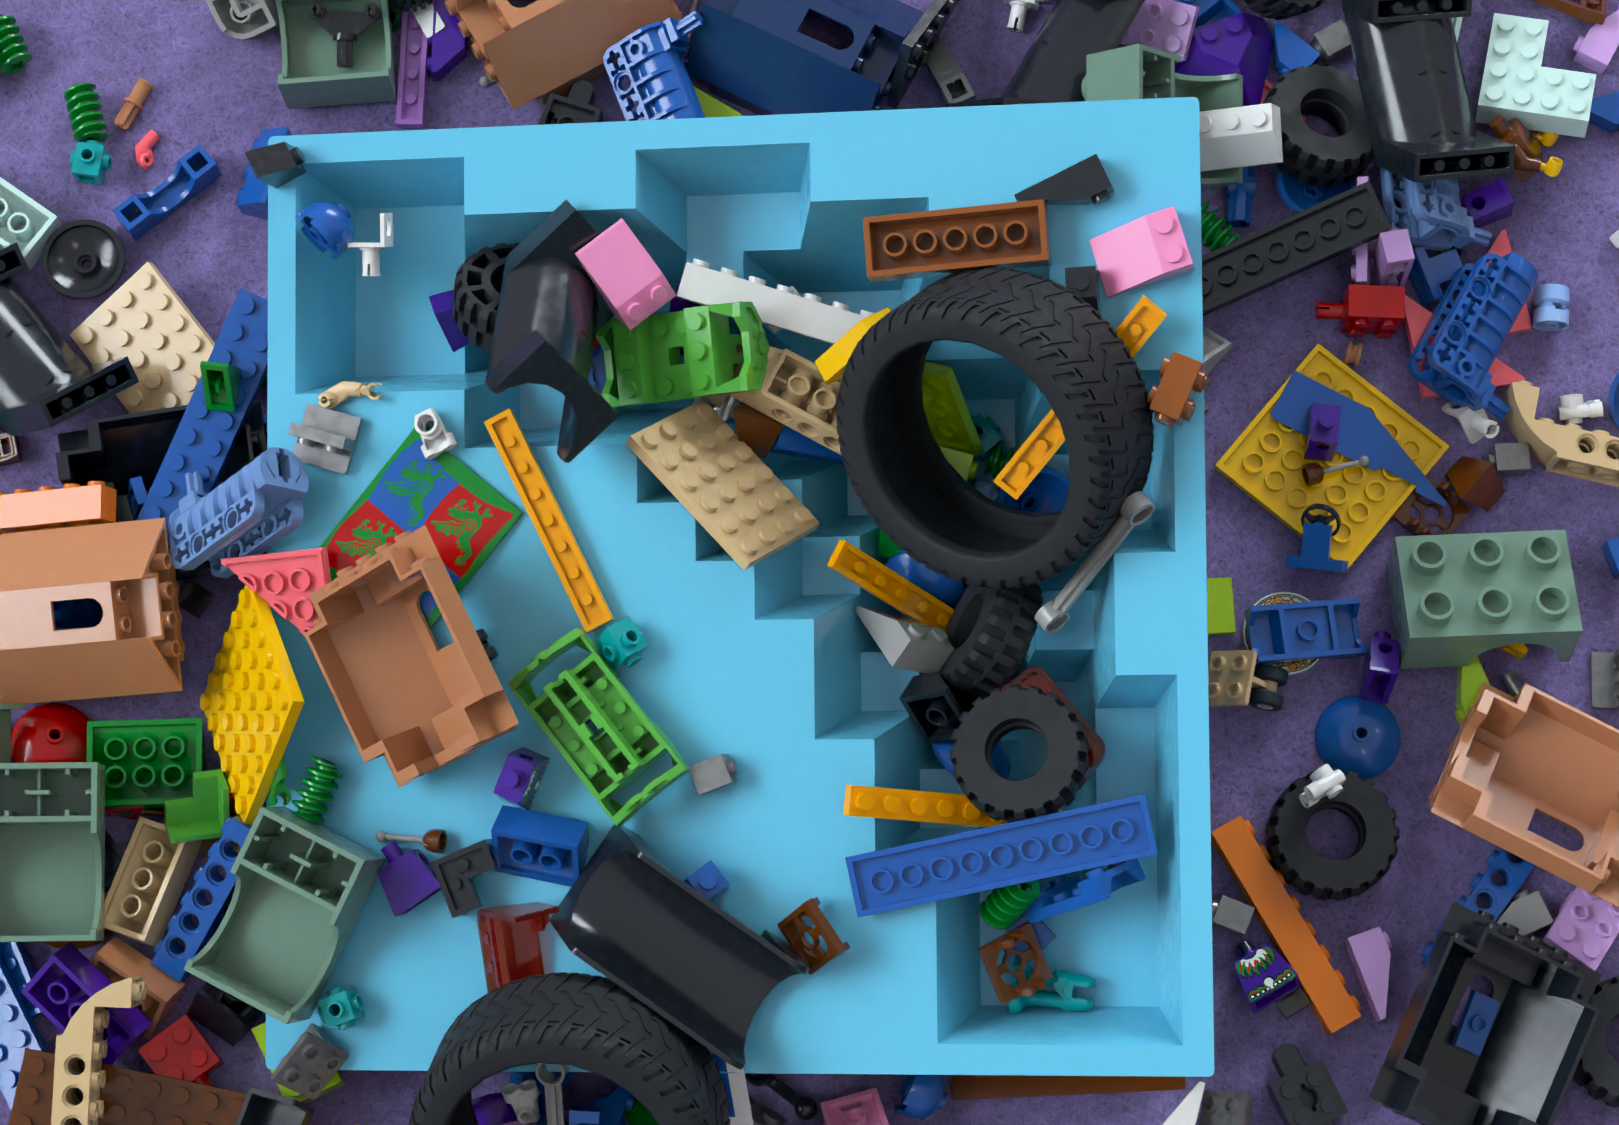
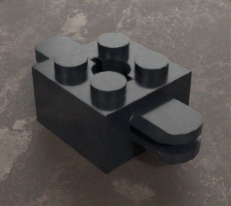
M586 80L574 81L567 97L550 92L538 125L603 122L602 108L592 106L595 99L593 85Z
M1282 1044L1273 1051L1271 1059L1280 1078L1267 1084L1265 1087L1284 1125H1335L1333 1119L1348 1112L1322 1058L1306 1066L1298 1048L1293 1044Z

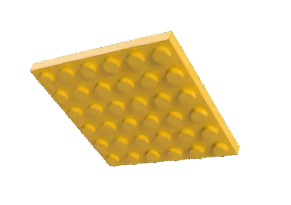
M1319 343L1295 370L1369 408L1425 476L1450 447ZM1289 377L1215 464L1214 469L1301 538L1303 535L1301 516L1308 506L1318 503L1332 507L1340 516L1341 526L1338 533L1331 538L1330 559L1348 561L1349 569L1417 486L1381 467L1377 471H1373L1366 466L1358 465L1326 473L1319 484L1308 487L1302 476V465L1317 463L1323 468L1354 460L1335 451L1332 462L1304 459L1306 435L1276 421L1271 416L1277 401L1290 379ZM1323 444L1316 445L1319 448H1327ZM1313 509L1308 512L1314 516L1318 514L1326 517L1332 515L1322 509ZM1335 519L1329 523V525H1333L1332 531L1337 528Z
M246 585L239 593V603L236 610L231 614V624L228 632L224 633L221 650L216 654L214 669L208 675L206 690L200 696V708L205 712L207 728L211 731L214 739V749L219 753L221 769L226 774L229 792L233 794L236 813L240 815L244 824L252 826L260 808L264 804L305 701L268 602Z

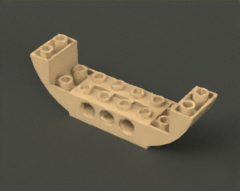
M736 345L737 354H743V346ZM769 346L767 353L768 362L766 365L767 372L761 390L701 398L721 408L727 395H730L841 455L836 423V406L841 379L826 385L816 364L786 348L781 350ZM743 364L733 365L734 378L739 377Z
M1523 380L1510 384L1501 397V400L1510 406V411L1505 415V419L1518 443L1528 442L1529 454L1545 466L1546 472L1619 487V437L1610 436L1609 432L1603 430H1594L1593 432L1582 430V427L1576 424H1566L1565 426L1555 424L1553 420L1548 418H1538L1536 420L1534 418L1540 387H1535L1531 382Z
M143 975L112 983L96 992L73 1015L64 1033L56 1035L51 1125H74L75 1118L80 1121L81 1125H98V1118L103 1117L104 1100H100V1088L105 1086L106 1071L101 1070L102 1058H106L108 1043L107 1040H103L104 1028H108L109 1010H105V1007L132 1008L141 1005V1000H145L147 993V984L142 982ZM78 1058H81L85 1063L84 1071L78 1066ZM77 1088L83 1093V1101L76 1096Z

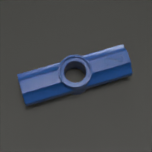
M1254 166L1243 167V183L1228 186L1226 197H1228L1226 225L1232 224L1233 227L1237 228L1250 226L1252 199H1254L1256 189Z

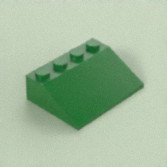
M203 718L87 721L86 762H98L105 765V807L144 805L143 809L164 810V801L193 797L192 773L207 771Z

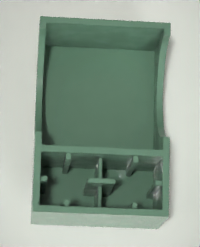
M275 0L282 46V73L277 74L278 86L287 109L396 101L390 0ZM321 3L327 11L363 12L365 5L371 3L376 4L381 9L380 19L357 37V42H353V66L351 68H340L337 66V42L333 41V36L310 16L309 6L311 4Z
M1139 43L1086 55V75L1083 78L1081 88L1085 101L1196 97L1199 100L1201 112L1242 107L1243 75L1234 73L1218 76H1194L1175 73V63L1182 62V56ZM1243 167L1201 172V191L1243 183Z
M1566 530L1398 536L1394 539L1386 565V578L1395 640L1399 642V669L1468 666L1470 661L1479 654L1512 644L1543 645L1553 649L1558 654V662L1570 661L1583 628Z
M98 762L0 763V942L104 941L105 765Z
M285 806L261 807L230 871L235 875L236 884L229 908L213 937L197 955L188 959L184 970L281 1022L290 1024L311 1018L377 880V872L382 869L386 858L318 823L308 821L291 813L293 810Z

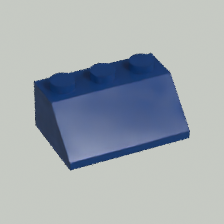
M287 127L261 130L259 139L256 138L253 142L252 149L268 146V141L272 136H289L292 134ZM248 163L244 171V179L246 181L243 189L240 188L238 190L236 204H238L242 214L268 220V184L257 179L250 163Z
M502 805L491 829L493 854L498 864V868H495L494 871L572 887L585 868L589 847L588 822Z

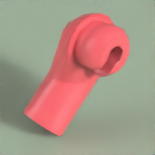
M152 129L140 140L134 149L136 163L143 169H148L153 165L152 148L161 139Z

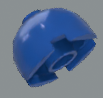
M315 202L304 208L296 216V222L298 223L301 220L304 224L301 231L308 240L322 253L327 249L333 254L330 256L332 259H338L348 248L347 243L352 241L354 232L352 223L349 220L351 214L341 204L335 206L330 202Z
M906 1075L898 1093H902L903 1099L901 1105L895 1103L894 1111L906 1117L918 1119L930 1116L936 1108L941 1110L948 1096L947 1093L943 1092L945 1087L943 1075Z

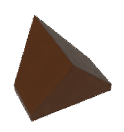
M741 402L733 409L738 439L750 447L758 457L766 458L784 424Z
M1461 456L1444 476L1452 483L1461 499L1481 506L1487 512L1505 493L1493 462Z

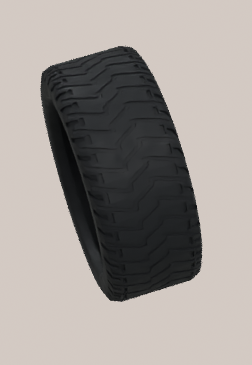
M986 267L960 271L932 283L911 297L909 301L904 302L886 314L869 328L858 341L849 357L841 379L836 406L838 442L848 477L851 478V484L855 489V493L861 498V503L866 508L867 513L870 517H874L876 525L881 528L885 535H890V540L899 549L907 551L909 557L915 559L919 564H925V567L929 570L931 569L939 575H946V578L953 579L956 582H964L975 587H995V589L1021 588L1033 585V583L1039 584L1051 579L1053 576H1058L1074 565L1101 541L1120 517L1124 500L1135 492L1143 491L1148 479L1147 474L1150 471L1153 457L1151 455L1154 441L1153 413L1149 409L1151 403L1147 402L1149 395L1148 390L1145 388L1146 384L1144 379H1141L1140 369L1137 367L1135 359L1130 356L1131 352L1125 346V342L1121 337L1117 336L1116 330L1110 326V323L1102 318V315L1093 306L1084 302V299L1071 290L1065 289L1064 286L1034 273L1009 268ZM951 340L972 343L997 353L1023 371L1045 395L1061 424L1069 451L1070 484L1065 507L1062 511L1034 513L1012 509L989 499L967 483L946 460L931 433L923 408L921 380L926 354L932 342Z
M567 972L538 974L512 981L488 992L470 1004L455 1019L445 1033L414 1100L409 1119V1125H479L472 1106L471 1090L484 1079L506 1069L537 1063L571 1065L604 1076L628 1090L650 1111L658 1125H730V1119L728 1118L730 1110L724 1080L720 1077L721 1073L717 1064L705 1046L609 978L597 975L591 976L585 973L568 974Z

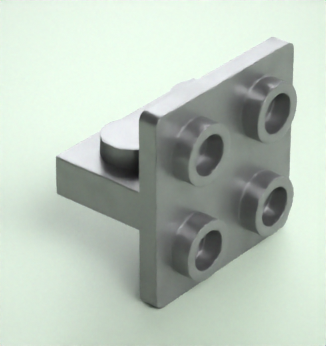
M307 404L302 424L291 423L288 434L298 437L293 453L302 463L347 474L361 428L362 418Z
M1619 649L1614 653L1592 652L1590 654L1591 707L1596 709H1619Z
M311 1023L287 1055L283 1057L276 1070L272 1073L271 1079L273 1082L314 1100L349 1057V1053L347 1050L332 1044L321 1027Z
M1205 1090L1200 1125H1250L1254 1097H1250L1245 1092Z

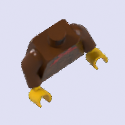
M1502 115L1495 117L1489 123L1490 128L1494 131V137L1515 145L1513 174L1520 183L1539 173L1540 170L1550 177H1555L1560 173L1563 161L1551 156L1547 164L1543 163L1542 149L1539 143L1540 141L1543 145L1550 147L1554 145L1559 134L1539 133L1538 131L1528 130L1518 118H1513L1507 122Z

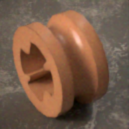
M1348 341L1343 360L1344 364L1352 363L1354 367L1358 366L1363 343L1359 342L1355 345L1353 341Z

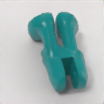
M1017 957L1014 958L1013 971H1016L1020 966V959ZM1028 962L1025 963L1023 970L1027 981L1034 971V968H1031ZM1054 968L1055 972H1051L1053 977L1045 981L1046 986H1054L1058 993L1035 990L1036 994L1018 996L1009 1002V1013H1021L1026 1006L1032 1005L1058 1007L1064 1011H1088L1093 1008L1094 1000L1084 997H1072L1073 986L1096 988V979L1084 974L1072 973L1064 969L1061 971ZM1012 975V983L1017 984L1014 975Z

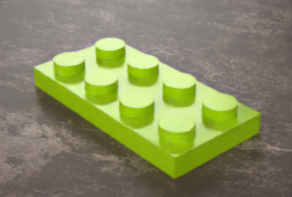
M925 362L921 380L923 408L935 441L939 447L978 456L983 447L953 369L946 365Z

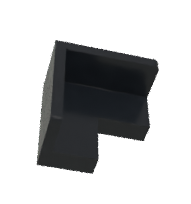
M492 839L482 840L431 862L452 918L467 915L468 912L482 907L472 878L498 868L491 849Z
M250 1087L235 1125H309L315 1110L298 1100Z

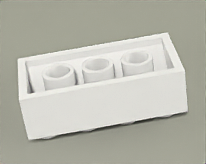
M1272 103L1200 112L1201 172L1283 163L1280 107Z

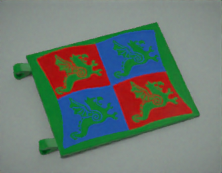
M414 428L319 548L327 547L331 581L338 578L336 574L338 571L348 566L356 567V560L372 554V556L376 555L375 549L389 542L394 544L396 542L394 537L409 530L414 532L423 525H426L459 595L523 515V512L449 451L443 452L433 459L426 460L420 448L423 445L420 433ZM424 591L420 596L419 605L431 630L442 614L432 593Z

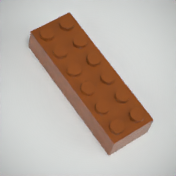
M1044 199L863 217L867 278L872 283L946 276L976 268L1018 269L1052 265L1048 208Z

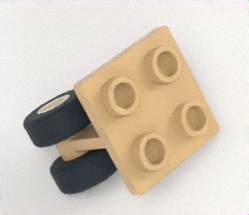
M1254 650L1212 651L1208 666L1209 707L1247 706L1249 703L1258 709L1279 711L1283 708L1284 696L1277 693V687L1287 684L1288 671L1272 665H1258L1255 667L1257 652Z

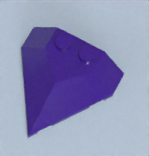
M1243 12L1194 28L1186 61L1175 63V73L1194 76H1218L1234 73L1243 75V106L1258 105L1261 103L1274 39L1262 17Z

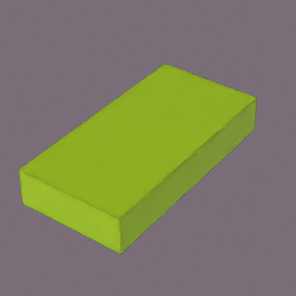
M1232 577L1207 578L1208 635L1236 633Z

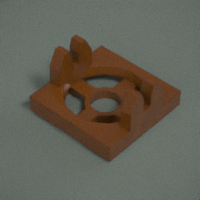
M1427 475L1426 478L1445 499L1446 503H1449L1452 510L1451 523L1449 524L1442 518L1441 509L1443 506L1437 503L1425 505L1418 499L1422 495L1416 493L1415 490L1393 515L1392 519L1413 536L1452 534L1470 513L1471 509L1460 501L1461 498L1456 490L1453 492L1449 490L1450 484L1447 482L1438 484ZM1412 506L1420 511V521L1417 518H1411ZM1428 507L1435 508L1439 513L1438 520L1435 522L1426 521L1423 517V511ZM1437 525L1443 532L1431 534L1427 526Z
M818 897L804 902L777 924L790 946L810 967L808 971L810 975L851 948L847 941L842 943L818 907L821 904ZM801 917H809L815 928L807 926ZM805 932L809 933L812 937L813 945L806 940ZM820 935L828 945L826 954L819 945Z
M1025 922L978 948L1000 1003L1006 1004L1018 996L1036 994L1034 989L1046 988L1045 981L1053 977L1031 922ZM1023 941L1029 945V949L1022 953L1015 951L1013 948L1016 946L1015 942ZM1003 949L1005 954L1002 958V964L997 966L998 954ZM1012 954H1016L1020 959V966L1016 971H1011L1007 965L1008 958ZM1034 958V971L1027 981L1023 972L1025 963ZM1005 973L1014 975L1018 986L1007 984L1001 976Z

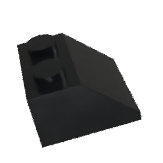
M937 672L913 676L899 698L927 744L951 740L954 729H958L961 724L959 718L963 714L962 708Z
M206 982L196 992L187 1015L234 1047L248 1034L263 1011Z

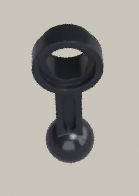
M745 1073L747 1080L752 1085L769 1087L794 1107L795 1114L800 1119L810 1120L816 1115L818 1107L814 1099L811 1097H801L776 1078L774 1074H767L764 1079L757 1080L752 1077V1073Z

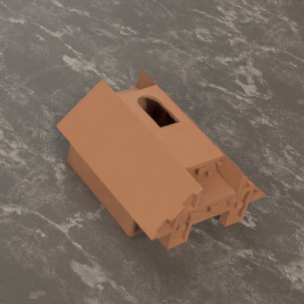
M447 0L444 2L451 16L456 15L460 21L457 25L463 37L469 36L473 44L470 46L475 57L478 60L482 58L486 64L484 70L491 82L496 81L513 110L538 98L543 106H545L550 92L564 96L568 94L574 81L586 80L591 82L606 74L607 71L604 66L603 57L609 47L648 24L659 21L664 22L669 17L677 20L683 18L681 11L673 0H538L523 8L512 6L508 0ZM615 54L616 59L613 61L614 64L618 65L617 59L620 57V55Z
M165 518L0 534L1 703L29 704L183 691L180 661H184L185 644L181 633L182 614L179 611L178 603L179 585L176 582L175 568L172 564L170 546H168ZM92 598L100 603L103 617L97 626L56 631L54 601Z
M423 525L414 532L409 530L394 537L396 541L394 544L389 542L375 549L376 555L372 556V554L361 557L355 561L356 567L348 566L336 573L338 578L309 594L319 619L313 622L314 628L304 633L364 763L384 756L399 788L423 775L445 767L455 760L476 752L475 749L515 731L519 724L426 525ZM424 591L432 593L454 640L453 643L442 649H439L420 609L419 599Z
M1483 682L1478 690L1473 706L1469 707L1459 726L1458 734L1450 742L1446 750L1449 756L1439 781L1428 794L1431 813L1619 907V730L1526 683L1516 696L1513 697ZM1536 810L1575 830L1582 838V848L1578 851H1569L1527 830L1534 811Z

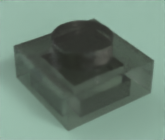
M190 579L178 595V603L180 608L200 619L215 596Z
M1300 987L1274 1002L1286 1020L1310 1005L1309 999Z

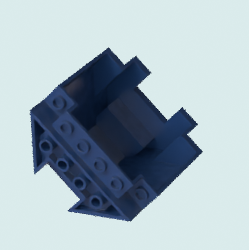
M710 0L708 4L703 2L701 4L699 12L704 22H702L703 25L691 33L690 43L688 44L690 48L683 62L688 74L709 83L710 93L757 115L881 110L882 106L879 104L883 96L886 98L889 96L891 81L894 76L902 42L924 12L898 0ZM811 10L849 28L854 35V41L851 46L838 50L798 32L808 11Z

